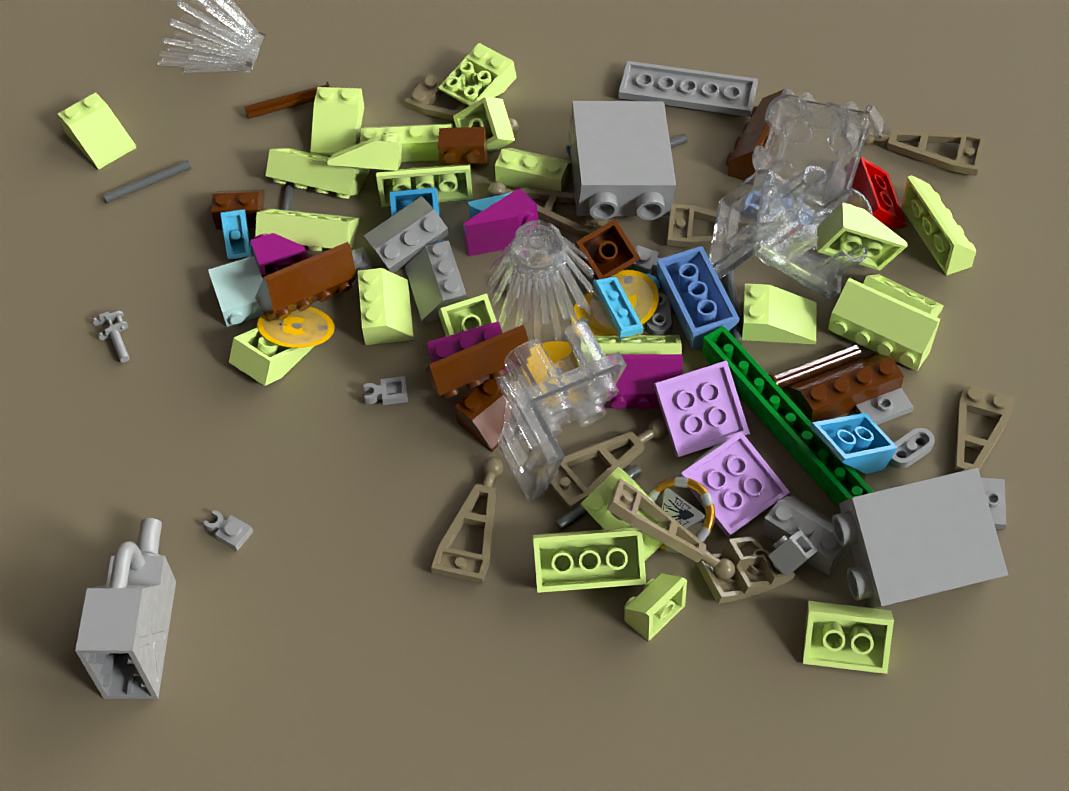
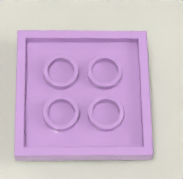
M727 361L653 384L676 457L726 442L739 432H742L744 435L750 434Z
M739 432L680 474V477L698 481L708 490L715 504V522L727 538L790 493L742 432ZM690 489L694 496L704 507L700 496L694 490Z

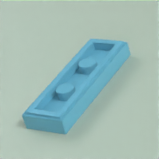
M617 277L594 280L593 288L619 338L642 334L643 326Z

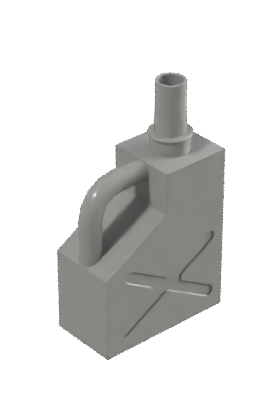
M142 519L137 545L132 541L124 542L118 547L115 556H111L106 585L86 589L75 651L103 699L159 698L176 579L166 557L158 554L162 522L158 519Z

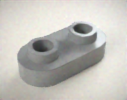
M659 293L658 302L660 303H658L652 317L647 321V330L651 335H668L671 331L672 323L670 300L667 295Z
M925 428L913 429L894 442L898 449L889 462L897 468L911 466L932 450L935 441L933 434Z

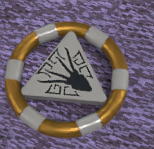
M686 477L670 478L653 488L648 496L656 503L662 493H664L662 509L683 527L688 528L704 520V524L695 535L700 541L704 542L711 533L715 521V504L708 490L698 481ZM680 487L694 490L702 500L705 515L673 492L671 488ZM665 544L659 547V549L668 553H679Z

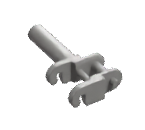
M108 311L99 315L100 320L93 318L92 322L94 325L109 324V328L105 329V335L102 332L98 333L99 339L107 340L111 338L122 363L129 361L130 357L119 333L128 328V323L122 320L124 313L122 311L109 313Z

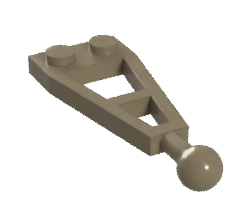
M429 73L404 101L405 107L423 115L454 121V115L469 106L462 102L456 111L432 106L443 93L438 87L445 79ZM509 118L513 135H515L519 130V124L514 118Z
M868 126L861 128L858 132V140L862 144L868 145L873 142L888 144V150L952 172L977 176L986 136L963 132L891 130V134L887 135L876 133L873 128ZM898 141L919 142V145L916 148ZM927 142L960 144L956 160L926 151Z
M499 181L491 183L488 188L490 197L514 191L507 189ZM521 188L531 199L547 201L544 208L537 205L539 218L575 235L585 237L607 224L608 219L597 220L592 216H582L578 224L553 212L557 202L576 204L574 193Z
M672 204L667 246L697 248L700 246L762 244L763 239L778 240L782 245L788 246L796 240V232L791 227H783L779 231L764 229V223L697 206ZM693 218L726 225L725 235L692 237ZM733 227L755 232L754 234L732 235Z
M965 383L957 412L955 472L978 468L980 471L1008 424L1015 397ZM967 411L999 420L988 440L965 434ZM965 447L981 451L974 464L964 462Z
M657 418L649 423L647 430L637 436L631 431L561 457L541 469L540 477L565 507L571 511L580 505L617 467L623 470L644 451L643 443L652 438L661 439L665 437L668 433L666 423L663 419ZM628 444L632 447L618 460L610 453V451ZM599 456L608 466V469L586 488L569 467Z
M491 457L484 462L483 471L485 477L482 485L475 484L441 540L431 566L433 574L479 584L484 583L491 558L496 488L492 486L494 479L503 472V464L498 458ZM479 497L488 498L486 515L471 512ZM464 523L485 528L482 555L450 548Z
M619 479L614 486L607 508L616 519L625 521L697 563L700 560L704 561L714 568V574L721 580H728L734 575L735 566L731 560L726 558L718 559L706 550V545L652 500L623 479ZM638 507L664 528L637 514Z

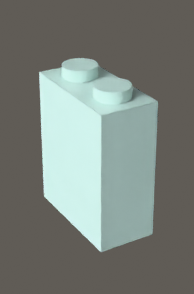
M254 256L208 270L227 327L260 317L264 313L255 299L263 279Z

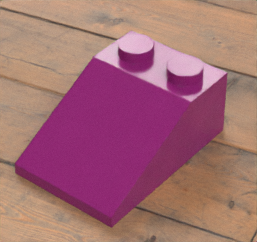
M518 188L464 222L466 254L474 256L521 247L525 243L534 240L539 235L537 204Z

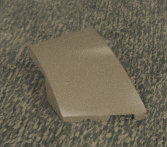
M752 537L729 539L722 553L712 554L718 559L726 558L733 562L735 573L728 580L717 578L714 574V568L704 561L695 562L717 604L733 602L761 594L781 586L795 577L794 572L787 577L782 572H779L768 557L771 553L763 549L761 544Z

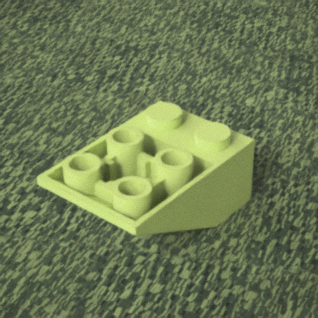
M478 43L438 88L468 106L484 97L494 98L502 94L517 78L514 62Z

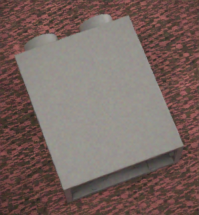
M573 101L568 136L577 216H592L597 220H607L614 216H639L644 220H654L661 216H670L676 180L664 101Z
M978 468L852 497L839 503L841 513L833 515L832 521L836 539L841 547L850 545L856 565L847 569V580L851 594L856 601L865 599L867 608L890 605L1008 575Z

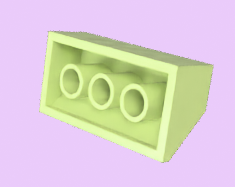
M453 123L361 128L360 143L378 135H383V132H396L397 136L402 137L401 162L439 160V128H453Z
M277 148L269 150L265 176L273 178V182L286 184L289 181L293 182L294 187L307 189L308 186L315 187L316 192L328 194L329 191L337 192V197L349 199L351 195L359 194L370 172V168L327 165L330 157L291 148Z
M470 164L398 169L397 171L385 170L376 173L381 207L391 206L390 192L437 188L439 202L473 200Z
M912 175L908 176L901 209L945 275L947 276L972 267L976 249L965 237L962 227L957 225L952 218L951 211L946 209L941 202L939 194L933 190L930 184Z
M266 209L257 212L255 237L260 234L275 233L300 245L308 246V250L322 251V247L332 249L346 242L352 248L360 218Z
M849 278L832 311L828 330L879 354L890 356L894 361L918 371L930 353L940 319Z
M581 335V373H586L588 377H599L601 373H606V355L681 354L682 343L680 336L633 335L619 338L618 335Z

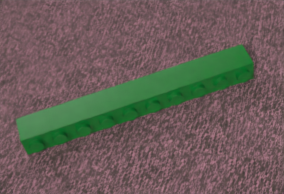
M724 326L703 337L702 355L711 365L727 361L738 396L839 509V503L852 497L874 492L851 466L844 464L810 427L811 421Z

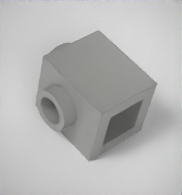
M799 530L791 537L787 538L784 535L774 543L773 547L775 550L768 557L772 560L774 567L787 577L818 550L803 532Z

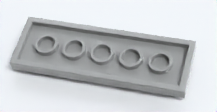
M627 61L619 89V99L664 101V105L751 117L758 79Z

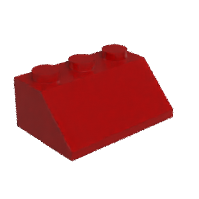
M861 156L839 171L842 180L841 186L848 197L847 204L866 210L890 230L901 229L907 226L889 174Z

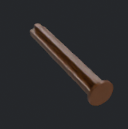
M326 82V85L319 87H330L329 82ZM317 87L245 106L246 115L248 118H253L315 101Z
M854 344L775 375L772 373L768 375L780 388L859 359L862 352L858 345Z

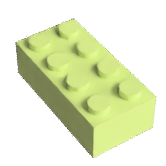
M635 527L533 535L537 593L646 584L642 531Z

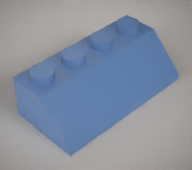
M703 246L657 260V278L665 295L670 300V305L692 350L702 348L703 337L722 326L730 331L739 322V317Z

